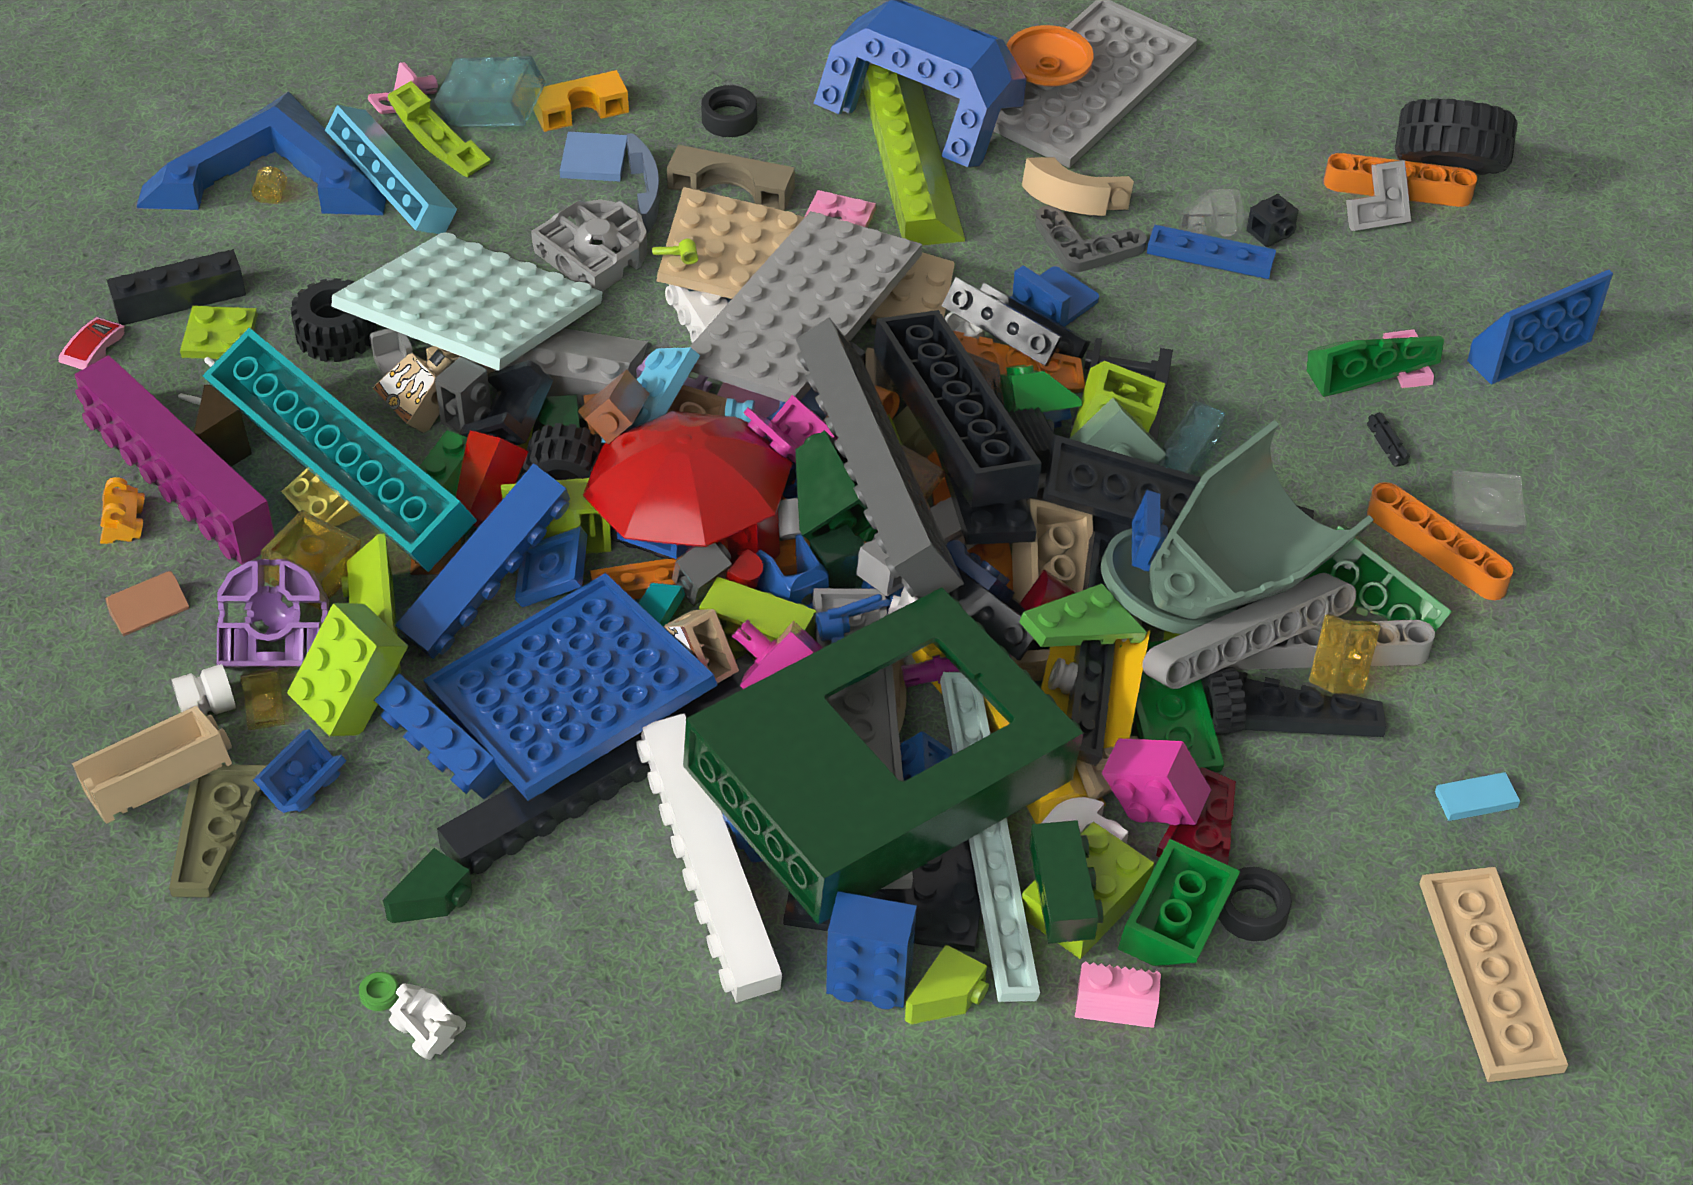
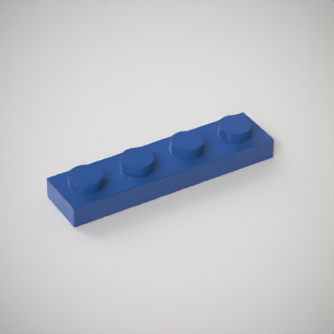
M1154 224L1147 247V254L1269 279L1276 250Z

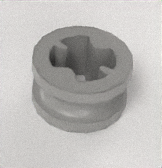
M1058 658L1050 673L1048 688L1051 690L1060 688L1061 693L1067 695L1074 685L1078 664L1072 662L1067 665L1064 659Z

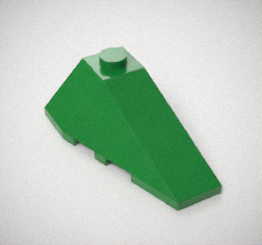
M1442 336L1339 341L1309 350L1306 371L1321 395L1326 397L1399 376L1401 372L1409 373L1426 366L1441 363L1444 339Z

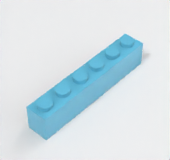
M337 105L325 131L416 231L435 234L445 233L457 208L366 110Z

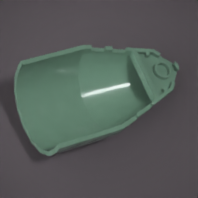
M1273 420L1201 477L1151 562L1149 574L1154 604L1158 608L1180 617L1198 619L1286 592L1299 584L1367 529L1374 519L1368 515L1351 530H1334L1315 522L1300 510L1282 488L1273 468L1270 446L1274 433L1279 426Z

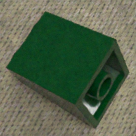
M824 430L821 433L809 436L803 445L795 449L799 530L802 536L828 555L872 526L864 514V510L868 509V507L860 501L854 490L858 483L851 479L844 467L848 460L841 456L834 444L835 439Z

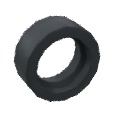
M736 85L715 87L706 92L702 98V124L713 135L721 137L745 135L753 130L757 124V99L752 92L744 87ZM725 106H734L743 109L744 112L737 115H722L716 113L715 110Z
M1243 867L1238 869L1240 874L1218 919L1227 931L1241 939L1266 941L1277 936L1286 927L1292 905L1289 887L1281 877L1270 870L1260 867ZM1255 889L1272 897L1277 909L1274 915L1267 918H1252L1236 910L1231 900L1233 895L1240 890Z

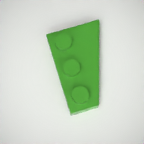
M1103 584L1024 611L1019 621L1041 647L1081 645L1083 640H1100L1101 644H1114L1116 639L1128 638L1131 643H1140L1147 634L1142 626Z

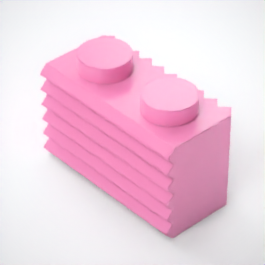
M1085 961L1081 965L1075 1017L1154 1028L1159 1004L1161 974L1158 971L1152 973L1148 970L1145 972L1142 968L1136 971L1134 967L1129 970L1126 966L1121 969L1118 965L1114 968L1110 964L1105 967L1102 963L1097 966L1094 962L1089 965Z

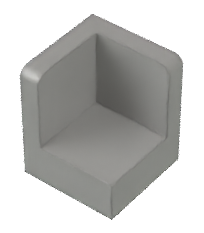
M389 328L370 334L373 357L382 377L408 354L413 353L411 343L405 334Z

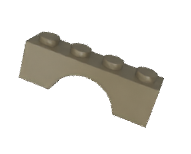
M678 145L667 166L668 189L682 191L683 187L702 191L712 185L732 184L747 190L752 195L755 204L785 211L795 189V167Z

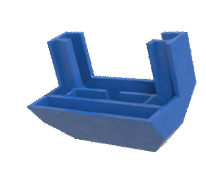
M889 0L858 17L831 46L814 101L815 105L837 114H841L842 111L852 113L856 109L870 63L960 98L942 157L966 167L980 166L983 163L1001 108L1023 107L1026 77L1003 39L906 1Z

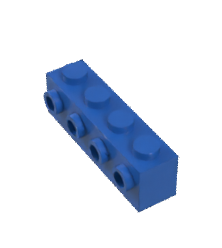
M400 673L374 700L384 709L380 716L395 730L402 725L407 730L403 737L418 751L425 746L431 752L426 758L442 773L447 768L455 773L450 780L465 794L472 789L482 799H485L507 778L496 766L494 758Z

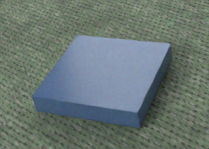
M568 132L560 166V178L620 182L627 150V135Z

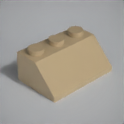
M1030 498L1027 504L1037 529L1036 541L1012 543L1013 592H1015L1013 597L1021 602L1044 569L1077 592L1083 591L1088 544L1093 534L1092 515Z

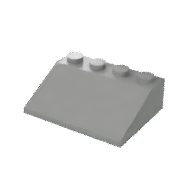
M563 328L504 368L531 360L538 364L553 379L546 397L577 394V404L584 405L583 395L599 393L626 369L636 378V369L642 362L648 341Z

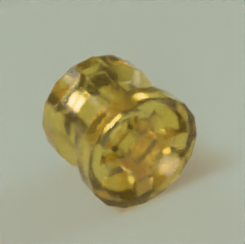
M262 167L258 171L256 181L251 189L252 196L259 203L278 204L281 201L283 190H285L287 177L278 168Z

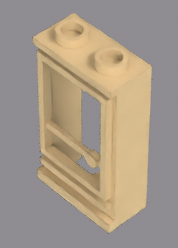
M196 705L72 763L83 791L107 824L115 820L114 814L119 812L124 814L128 812L127 808L131 806L133 809L222 767V763H225L226 766L231 765L232 762L227 750L231 749L232 745L224 729L218 728L211 714L205 716Z

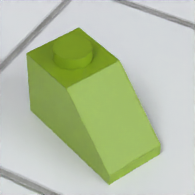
M945 945L906 1001L905 1021L910 1024L966 1014L972 1003L979 1005L988 991L989 984L985 982L987 965Z

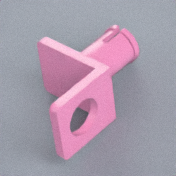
M405 62L399 63L394 90L412 81L424 94H435L437 92L436 89H431L438 88L435 76L417 77ZM389 93L368 95L369 102L380 114L396 113L392 106H386L379 102L382 100L389 101Z

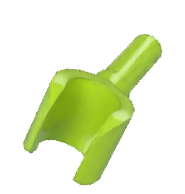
M688 238L683 239L679 246L652 248L653 255H680L682 262L685 264H694L698 261L696 244Z

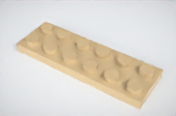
M1496 867L1422 875L1419 884L1487 1082L1565 1073L1568 1066L1566 1057Z

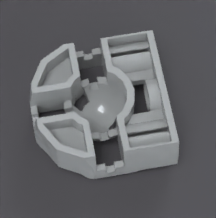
M602 199L587 202L578 200L531 231L535 254L572 281L587 283L591 288L599 291H604L620 281L623 277V268L628 266V264L636 270L640 268L648 253L647 232L642 215L621 200L618 202ZM569 216L572 219L575 218L576 225L568 220ZM592 240H602V241H603V244H600V245H594V244H591V243H592ZM612 248H614L616 251H618V253L615 254V253L612 251Z

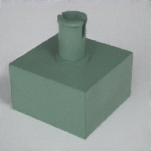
M1114 398L1106 403L1070 438L1157 464L1166 455L1160 444Z

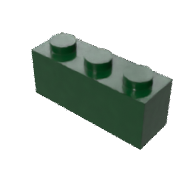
M1078 820L1032 824L1029 850L1048 944L1094 940L1098 923H1103L1104 915L1101 900H1095L1093 890H1096L1094 867L1087 866L1086 858H1089L1087 835H1081Z

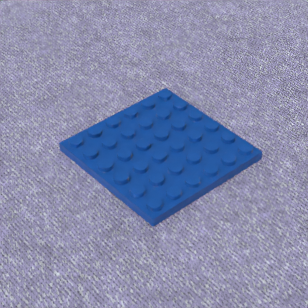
M606 573L423 679L427 690L461 728L494 758L496 766L528 801L599 757L607 754L625 741L638 735L643 731V727L652 722L662 720L717 686L714 674Z

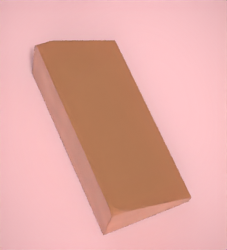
M171 571L106 598L109 613L123 636L189 609L183 592Z

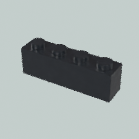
M234 249L106 279L118 322L121 325L192 309V306H205L246 296L241 268Z

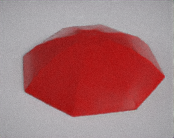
M672 411L621 433L609 444L605 443L593 467L583 497L624 539L707 547L752 527L756 523L775 516L785 490L792 462L770 446L771 442L766 437L763 438L748 426L749 422L734 416Z

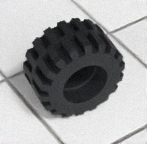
M334 278L328 281L323 279L319 283L315 284L313 282L307 285V289H301L297 293L298 297L293 298L291 316L297 345L299 344L300 350L303 353L308 351L309 357L315 359L319 355L320 361L327 362L330 357L334 358V362H341V357L347 356L348 360L355 358V352L363 354L366 351L365 345L371 347L370 334L377 332L376 323L332 307V295L354 283V281L349 279L341 281V278Z
M555 423L554 427L550 425L544 426L542 431L537 430L533 437L530 438L527 448L529 452L522 466L520 477L534 463L555 480L589 478L605 443L602 442V437L598 434L590 433L591 430L585 427L583 429L578 428L576 424L570 423L569 426H566L563 423Z

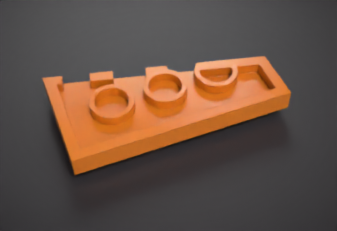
M953 330L995 395L1000 394L997 375L1006 374V367L1016 365H1033L1034 370L1045 371L1072 393H1082L1084 391L1085 382L1081 358L1054 353L1049 365L1045 366L1012 346L995 343L991 338L980 336L977 339L964 336L963 332Z

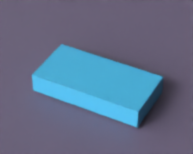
M1506 772L1440 784L1435 789L1436 796L1448 821L1518 808L1520 803Z

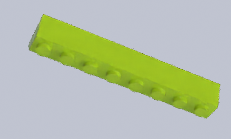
M869 64L863 91L901 237L920 243L922 246L965 242L921 83L878 65Z

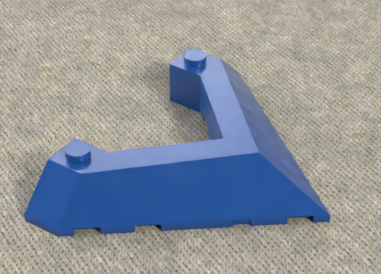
M287 92L225 133L168 162L142 185L137 208L199 210L204 189L214 185V181L227 174L230 176L249 166L253 160L261 156L266 157L273 152L278 153L281 157H285L298 171L307 178L310 177L318 184L317 189L322 214L383 215L387 198L325 131V128L290 92Z

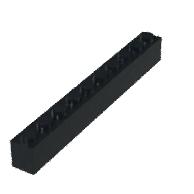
M747 653L735 660L739 669L737 673L717 683L716 687L663 719L680 714H685V717L688 718L743 689L740 684L745 672L755 661ZM641 732L529 801L513 785L438 827L437 832L441 850L446 856L469 869L470 875L473 873L481 874L488 870L492 863L502 856L518 853L528 841L537 836L545 837L551 834L561 822L570 817L575 819L582 816L589 806L599 800H610L619 792L620 788L632 781L635 783L643 781L651 769L648 762H641L636 742L641 740Z

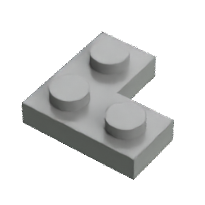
M1405 160L1371 165L1375 196L1346 200L1348 222L1351 231L1411 222Z

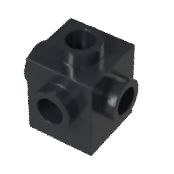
M1276 194L1250 207L1246 231L1265 247H1269L1283 239L1289 238L1295 233L1299 210L1280 194Z

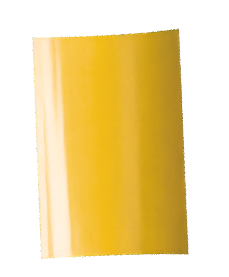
M1150 631L1147 632L1144 640L1140 643H1131L1128 638L1124 642L1122 639H1116L1103 748L1114 747L1118 738L1130 739L1143 672V659L1146 655ZM1053 646L1049 650L1041 689L1045 694L1052 696L1057 706L1067 715L1069 693L1067 695L1061 693L1060 688L1055 690L1049 689L1048 681L1052 668L1058 658L1064 659L1067 665L1074 662L1075 646Z

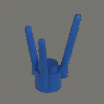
M877 594L842 607L816 613V625L820 640H830L832 644L844 638L845 633H850V617L889 606L891 601L889 599L882 600V595Z

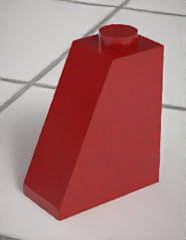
M470 430L467 437L456 498L477 520L472 526L479 528L503 500L501 485L516 483L529 451L504 439Z

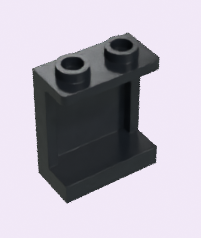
M531 360L488 373V382L497 389V394L490 408L491 412L487 414L486 419L463 425L459 435L468 437L471 430L504 439L516 446L527 442L553 382V379L538 364Z

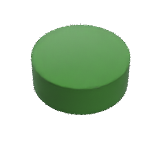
M375 972L366 976L359 986V996L362 1004L373 1011H383L392 1007L399 998L396 994L399 988L396 978L386 972Z

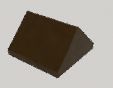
M204 385L194 434L232 467L252 454L240 408L212 385Z

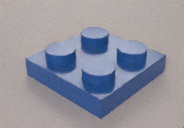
M581 526L541 540L536 546L531 545L523 554L524 559L519 566L515 600L521 607H526L582 587L588 534Z

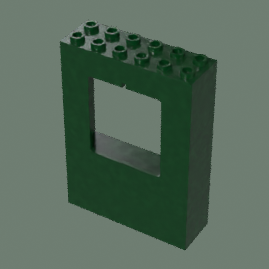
M941 587L686 718L683 767L819 925L831 918L838 891L868 897L1073 780L1084 733L1078 723L1070 719L1057 706L1052 696L1045 694L1033 681L1030 674L1026 670L1021 669L1009 657L1006 649L998 645L986 633L984 627L970 617L960 602L952 598ZM933 643L1010 724L912 778L900 781L825 699Z

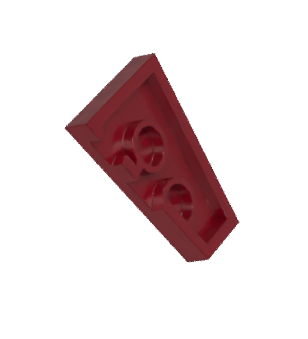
M1201 767L1200 771L1211 791L1196 825L1170 824L1157 847L1156 856L1161 857L1169 839L1228 865L1236 781Z

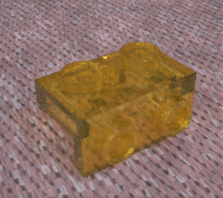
M1325 615L1309 677L1310 683L1331 693L1364 694L1381 625L1372 621H1351L1341 619L1335 615Z

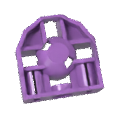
M256 559L248 561L230 571L217 592L218 610L220 611L217 623V665L222 664L224 668L301 667L329 612V599L316 576L287 559ZM265 566H280L279 586H264ZM283 595L286 596L288 601L293 602V606L289 608L287 604L282 602ZM228 603H246L244 609L247 610L245 623H228ZM299 603H321V622H299L301 614ZM262 620L269 628L265 633H262L254 622ZM285 638V652H258V639L273 642Z

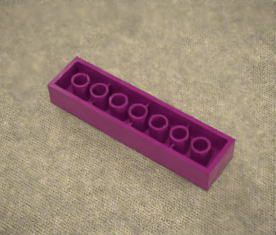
M108 355L74 374L78 386L75 393L84 407L85 412L82 413V417L86 425L91 430L98 429L103 440L110 448L116 446L120 450L122 458L129 466L135 464L148 484L155 483L161 495L168 503L174 501L187 521L194 520L197 522L201 533L207 540L215 539L221 552L227 559L235 558L243 565L277 545L267 500L114 359Z

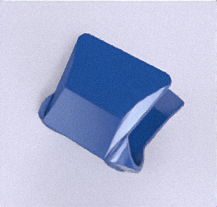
M797 534L795 536L797 574L784 576L774 559L760 549L756 555L762 560L763 571L756 590L768 592L776 597L801 604L806 595L811 594L813 596L814 588H829L826 569L819 562L802 535ZM813 602L806 606L813 609Z

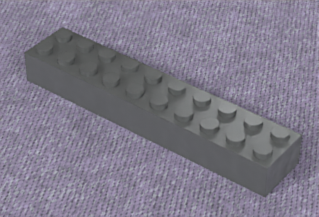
M827 318L796 338L801 351L797 354V357L804 369L810 372L806 375V378L813 390L819 393L815 397L819 407L829 416L824 419L831 433L838 437L834 444L841 456L848 460L844 467L851 479L858 483L854 490L860 501L868 507V509L864 510L867 520L874 529L878 530L874 537L885 554L888 553L889 557L885 559V563L895 578L902 577V583L911 597L918 595L919 598H922L941 587L949 593L963 585L964 582L861 356L831 318Z

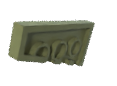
M222 764V767L190 782L169 886L172 897H211L262 793V790L253 779L267 765L231 764L226 766V764Z

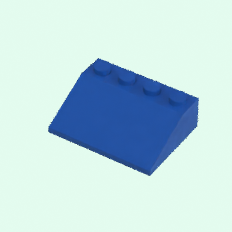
M1608 269L1505 313L1473 339L1467 361L1492 385L1591 342L1613 273Z

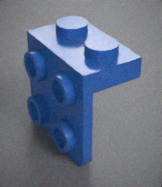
M1024 265L1014 272L1012 297L1064 327L1099 301V294L1059 267H1051L1041 275H1037Z

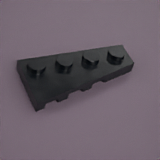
M1237 671L1239 674L1238 679H1241L1243 684L1241 690L1245 693L1243 701L1246 703V710H1244L1246 721H1244L1245 727L1242 730L1384 737L1386 722L1381 701L1335 692L1332 696L1322 695L1316 690V687L1302 685L1301 690L1281 686L1278 679L1265 677L1264 682L1248 679V673Z

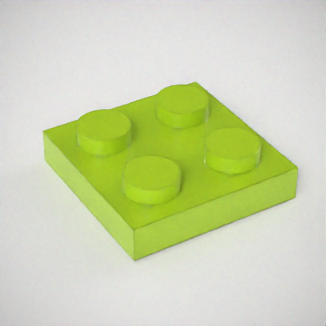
M192 306L180 348L181 357L219 359L248 328L254 331L258 317L257 309Z

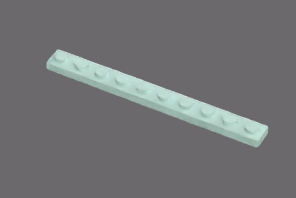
M943 672L940 683L953 754L990 735L983 695L962 673ZM1007 818L971 837L969 839L998 1002L1037 1001L1040 990Z

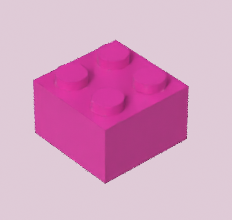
M1118 738L1102 771V775L1127 816L1139 823L1159 822L1171 825H1196L1211 791L1183 741Z

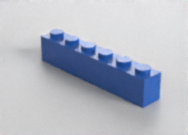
M533 463L396 623L395 626L401 635L432 659L439 653L441 655L446 653L455 641L454 635L462 626H469L478 614L476 609L485 599L490 600L496 595L501 587L500 581L508 572L513 573L523 562V554L531 545L536 546L544 538L547 532L545 528L554 518L556 520L559 519L569 507L568 501L570 500L567 489Z

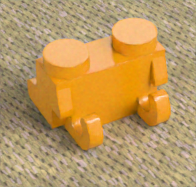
M120 477L110 478L105 484L102 495L103 510L100 526L103 527L100 544L113 543L115 540L132 542L133 538L140 539L143 519L136 518V514L142 513L145 494L138 493V488L127 485V481Z

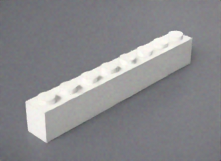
M680 714L652 722L643 727L641 740L637 741L636 745L641 762H648L651 772H648V780L652 793L660 794L662 804H659L662 821L665 826L671 825L674 836H671V844L676 858L682 857L686 868L682 872L688 891L694 890L698 901L694 902L697 918L700 924L706 923L710 935H707V944L712 958L719 957L723 969L719 970L722 987L725 993L732 992L737 1003L780 990L782 972L721 810L683 767L686 717L685 714Z

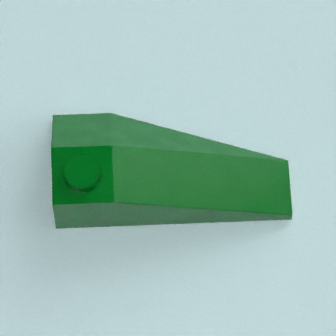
M1339 525L1336 530L1350 529L1345 525ZM1359 536L1355 537L1304 579L1306 580L1319 573H1327L1353 585L1356 590V600L1353 607L1357 608V614L1365 617L1370 612L1387 618L1388 621L1421 620L1429 623L1436 632L1452 612L1441 601Z

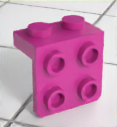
M794 395L787 400L771 421L749 407L743 412L751 419L748 426L763 438L766 436L771 441L770 446L785 458L788 456L795 463V449L803 445L809 436L825 430L835 440L838 439L837 436L835 437L831 433L826 423Z

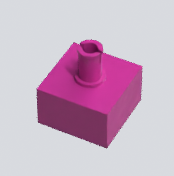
M748 619L741 625V629L738 628L732 635L734 639L756 657L755 663L743 676L740 684L743 689L823 648L795 621L772 642L752 625Z

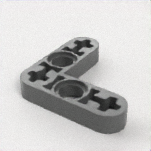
M1043 206L1036 211V228L1063 266L1072 272H1083L1140 255L1145 251L1147 237L1139 229L1127 228L1083 241L1060 209L1052 206ZM1065 237L1068 238L1070 241L1059 242L1056 240V238ZM1105 248L1109 249L1112 252L1109 254H1104L1098 252L1097 250Z

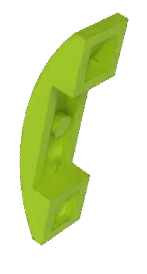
M412 81L388 94V100L414 137L431 154L465 177H469L490 164L491 159L472 140L465 143L430 108L431 100Z

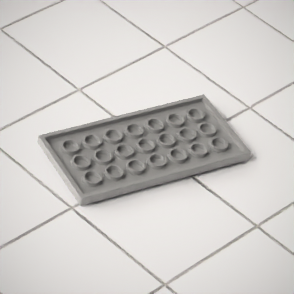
M1096 0L1065 27L1082 35L1092 46L1094 58L1090 71L1081 79L1064 86L1045 87L1026 81L1023 107L1001 108L993 131L1045 157H1055L1060 164L1070 168L1196 49L1197 39L1111 0Z
M810 211L690 345L700 355L691 372L785 403L792 395L801 400L811 389V385L806 378V375L810 372L804 369L797 357V354L801 351L796 338L830 317L847 340L851 341L921 257L922 244Z

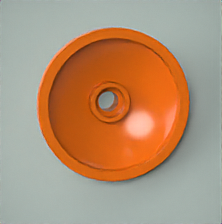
M1040 25L1029 27L1014 34L1006 44L1026 77V81L1039 86L1057 87L1071 84L1084 77L1090 71L1093 64L1094 53L1090 43L1079 33L1060 26Z

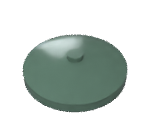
M1132 529L1117 534L1110 541L1102 557V577L1114 598L1130 613L1162 630L1184 634L1237 609V607L1198 619H1186L1158 608L1153 601L1149 572L1132 566Z

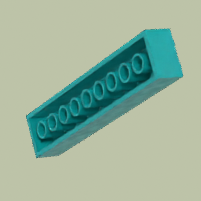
M248 328L204 373L203 377L210 385L239 407L243 415L379 531L385 533L392 542L426 571L429 572L477 521L456 497L251 328Z

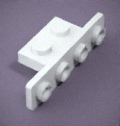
M670 284L665 290L668 304L673 305L676 309L680 324L685 325L690 332L692 343L728 304L725 297L703 291L689 292L687 288Z

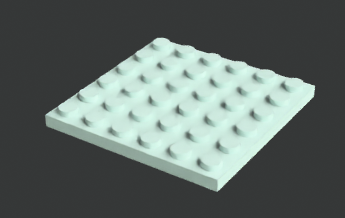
M440 233L333 294L332 307L499 371L601 304L603 292L591 288L587 283L575 282L564 278L560 273L548 272L537 268L533 263L512 259L506 253L485 249L479 243L463 241L451 233Z

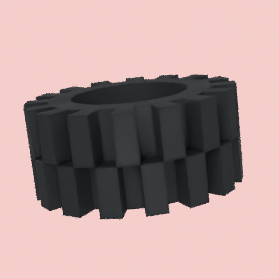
M1233 667L1223 668L1201 678L1216 735L1242 732V729L1245 727L1246 714L1244 710H1246V703L1243 701L1245 693L1241 690L1243 684L1241 679H1238L1239 674Z

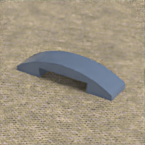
M629 133L627 134V149L631 174L643 173L646 193H637L638 212L642 215V220L648 234L656 222L659 212L658 169L654 157L647 146L636 135Z

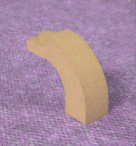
M1038 157L1026 159L1022 187L1034 198L1052 207L1073 213L1106 216L1107 210H1128L1134 181L1129 176L1092 177L1081 175L1063 167L1055 157Z

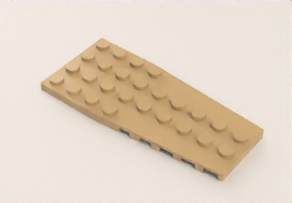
M683 187L666 247L679 246L683 239H691L696 244L698 261L694 264H685L682 262L680 255H663L657 274V282L733 299L805 217L795 215L789 211H782ZM922 252L921 257L871 315V324L876 325L877 318L939 310L944 317L946 308L942 307V304L950 290L955 263Z

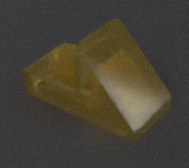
M280 667L243 672L240 680L245 697L248 730L285 725Z

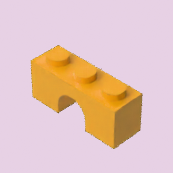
M617 70L532 89L533 111L544 132L572 126L571 112L581 107L594 109L601 119L629 112L628 91Z

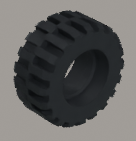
M1439 98L1410 101L1400 111L1395 153L1399 160L1465 168L1479 175L1497 174L1506 171L1512 164L1518 122L1512 112L1487 103Z

